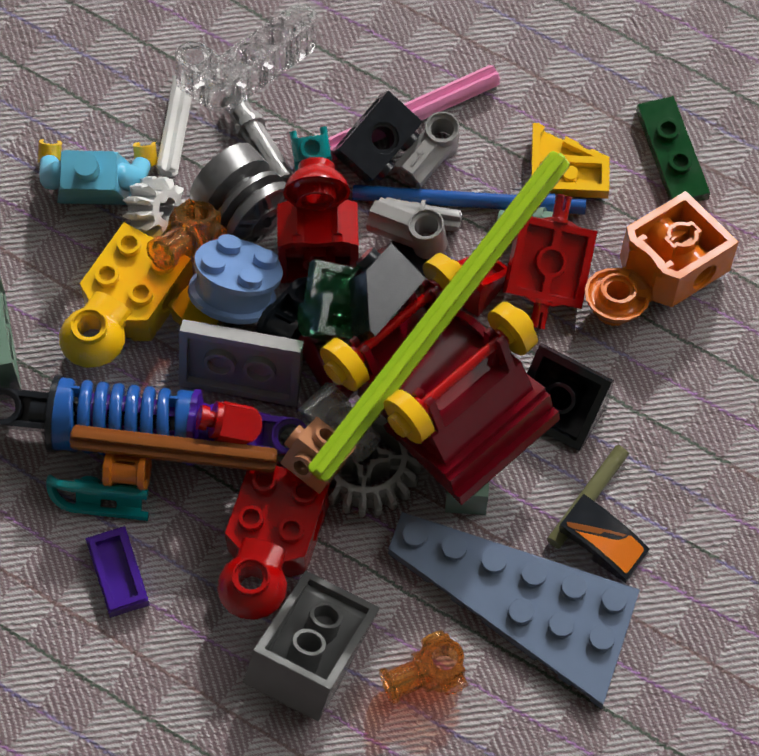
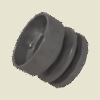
M249 143L235 144L213 157L194 179L189 192L190 200L208 219L215 220L216 228L219 232L234 235L240 240L255 244L277 228V204L287 201L283 195L286 185L283 178L275 171H269V163Z

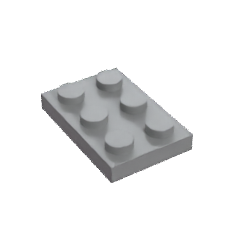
M183 319L179 330V386L297 407L301 392L304 341Z

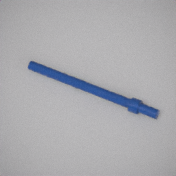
M353 185L352 200L375 202V200H379L381 197L385 199L390 197L419 203L422 200H426V205L506 210L516 195ZM549 193L539 208L546 207L547 211L553 212L556 200L555 193ZM573 198L569 214L585 215L586 199Z

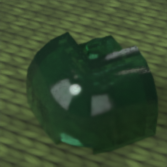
M319 259L309 262L304 302L298 304L297 321L302 336L330 342L333 338H338L349 345L348 341L353 337L349 280L359 270L358 266L352 268Z

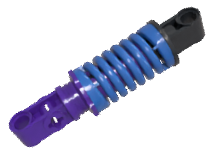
M57 374L52 380L49 392L0 388V402L6 398H12L15 402L14 413L6 419H0V427L44 432L47 452L55 453L59 450L79 452L80 450H74L70 447V434L75 425L214 441V439L208 436V427L205 431L196 429V417L200 405L210 406V411H212L214 404L204 403L202 389H195L194 391L180 389L176 392V396H172L169 388H162L158 393V399H156V389L152 386H147L143 390L141 398V389L138 385L129 386L125 396V386L122 383L114 384L110 394L109 384L101 381L97 384L95 393H93L94 386L91 380H84L80 387L76 386L73 378H65L64 375ZM259 412L262 418V430L255 441L246 445L275 448L277 456L284 457L289 448L281 445V433L289 427L296 428L299 424L306 429V425L294 417L274 416ZM83 451L85 454L94 453L90 451ZM181 462L182 464H186V466L194 467L195 465L192 463Z

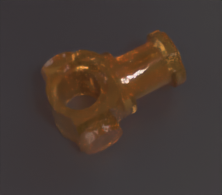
M186 200L171 212L166 234L162 237L157 236L147 243L148 257L156 267L164 271L174 268L178 264V260L184 255L195 257L196 251L203 244L227 234V228L221 225V212L217 211L208 202Z
M442 630L436 631L421 640L422 649L410 655L411 661L387 670L385 667L379 669L378 673L381 683L392 705L398 704L401 697L422 688L426 693L436 691L439 693L444 692L445 695H452L466 688L468 682L465 678L466 670L463 666L464 653L459 643L452 640L448 633L445 634ZM448 656L454 660L456 665L451 669L442 670L437 668L433 661L437 657Z

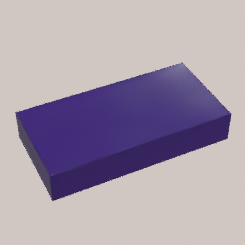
M123 526L85 538L109 617H115L149 606V599L126 527Z

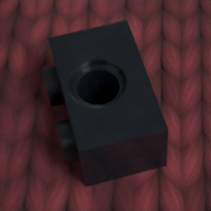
M388 90L376 98L331 153L363 182L366 183L375 178L381 181L394 167L395 163L391 160L400 149L404 152L407 151L418 139L420 134L416 130L423 121ZM375 129L383 131L387 137V146L384 150L376 148L372 142V133Z

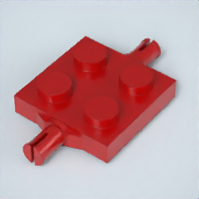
M556 194L552 217L537 218L532 216L513 240L502 293L521 296L534 303L531 315L533 328L546 329L545 325L549 307L562 305L582 309L598 231L578 227L573 222L567 220L571 200L573 199L571 196Z

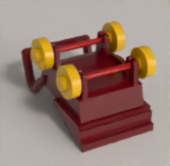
M436 253L423 264V272L426 279L419 286L420 296H417L414 292L404 303L405 308L394 316L375 337L364 341L361 345L359 339L353 336L348 341L349 346L338 338H333L320 349V353L315 346L317 341L351 314L350 295L301 334L297 340L304 341L303 357L322 389L338 402H346L356 395L361 397L455 276L461 265L442 253ZM501 302L488 313L487 318L490 325L488 329L471 315L459 310L400 389L396 390L384 401V409L380 413L388 420L383 425L384 429L399 441L461 505L560 420L559 411L553 407L551 396L546 392L545 387L526 373L522 362L510 352L511 350L517 355H525L538 343V337L530 317L523 310L516 308L508 302Z

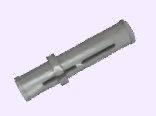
M235 89L228 92L222 99V105L233 119L237 135L253 146L269 163V171L278 173L286 183L294 172L288 166L275 142L266 131L265 120L262 115L253 110L242 90L238 91Z

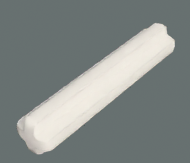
M178 72L173 77L156 166L158 174L163 177L168 176L172 178L178 174L194 89V77L189 73Z

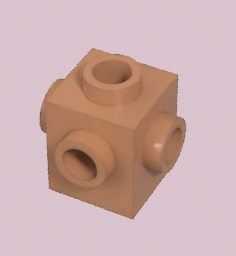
M316 417L306 429L299 424L287 438L284 445L289 450L280 463L320 494L339 473L356 449V446L329 481L323 482L315 478L308 470V465L335 431L320 418Z

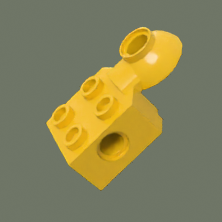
M123 222L80 282L85 306L74 311L66 318L60 329L59 346L64 356L73 364L85 368L100 367L112 362L121 353L125 343V336L133 341H152L171 313L169 309L170 302L189 285L190 279L193 276L191 258ZM90 329L100 331L93 337L82 336Z

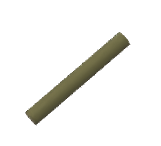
M615 445L547 537V541L553 547L560 549L568 538L559 531L562 521L583 494L593 501L598 498L628 457L629 453L625 448Z

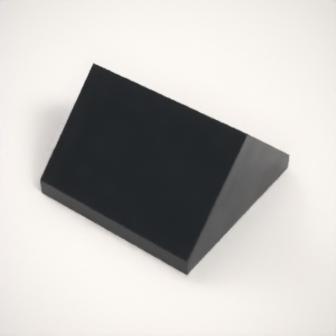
M541 343L527 374L545 387L546 392L551 396L553 407L559 411L560 420L546 431L545 434L580 451L609 403L614 380Z

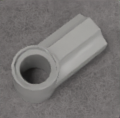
M441 111L433 113L428 117L425 129L418 139L394 165V172L398 174L404 183L411 188L421 189L442 162L447 158H451L457 152L460 127L458 119L451 113ZM439 132H445L450 137L438 139L434 135Z
M381 197L379 200H375L369 211L366 223L367 231L412 247L415 254L423 259L429 260L436 253L443 254L448 243L444 221L441 214L436 210L425 208L417 211ZM425 232H435L431 236H421Z

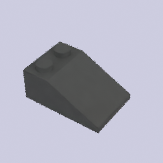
M305 570L254 648L242 683L319 721L341 684L380 607Z

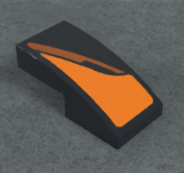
M585 494L581 496L559 527L561 533L593 554L592 561L625 583L650 550L621 521Z

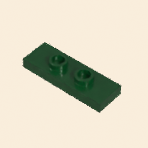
M674 96L637 104L636 113L669 201L685 191L697 202L709 199V187Z

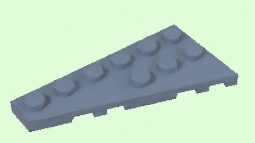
M404 512L401 513L388 549V554L427 583H433L448 594L457 605L462 608L466 607L481 618L482 623L534 661L539 660L558 674L559 679L570 687L571 685L587 695L592 703L602 709L640 589Z

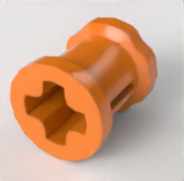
M106 453L103 461V485L111 487L114 483L137 485L139 490H147L151 477L152 459Z

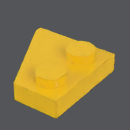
M533 123L531 176L550 152L561 153L570 165L550 193H555V196L556 194H563L571 197L608 199L610 190V157L594 149H586L579 142L567 136L562 140L545 132L544 125Z

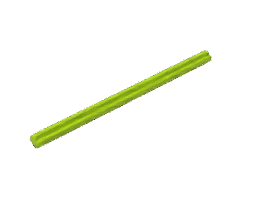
M552 151L546 156L308 465V470L315 478L323 482L331 479L383 411L384 401L396 390L400 389L562 178L570 165L563 154Z

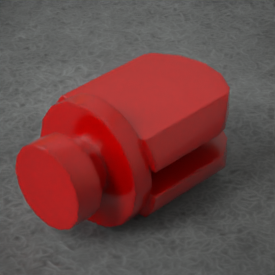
M216 401L212 411H210V406L200 405L196 417V429L205 431L208 427V436L214 439V441L246 445L255 441L260 435L262 418L259 411L252 406L227 401Z

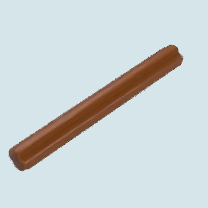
M75 425L70 434V447L74 450L268 473L274 472L277 464V450L270 447Z

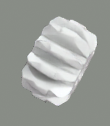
M147 176L140 179V183L129 186L132 196L123 199L128 205V212L122 217L131 220L130 226L160 242H167L172 240L173 235L183 233L181 222L189 219L184 214V207L190 203L181 199L184 188L174 185L173 179L168 177L157 178L156 176Z

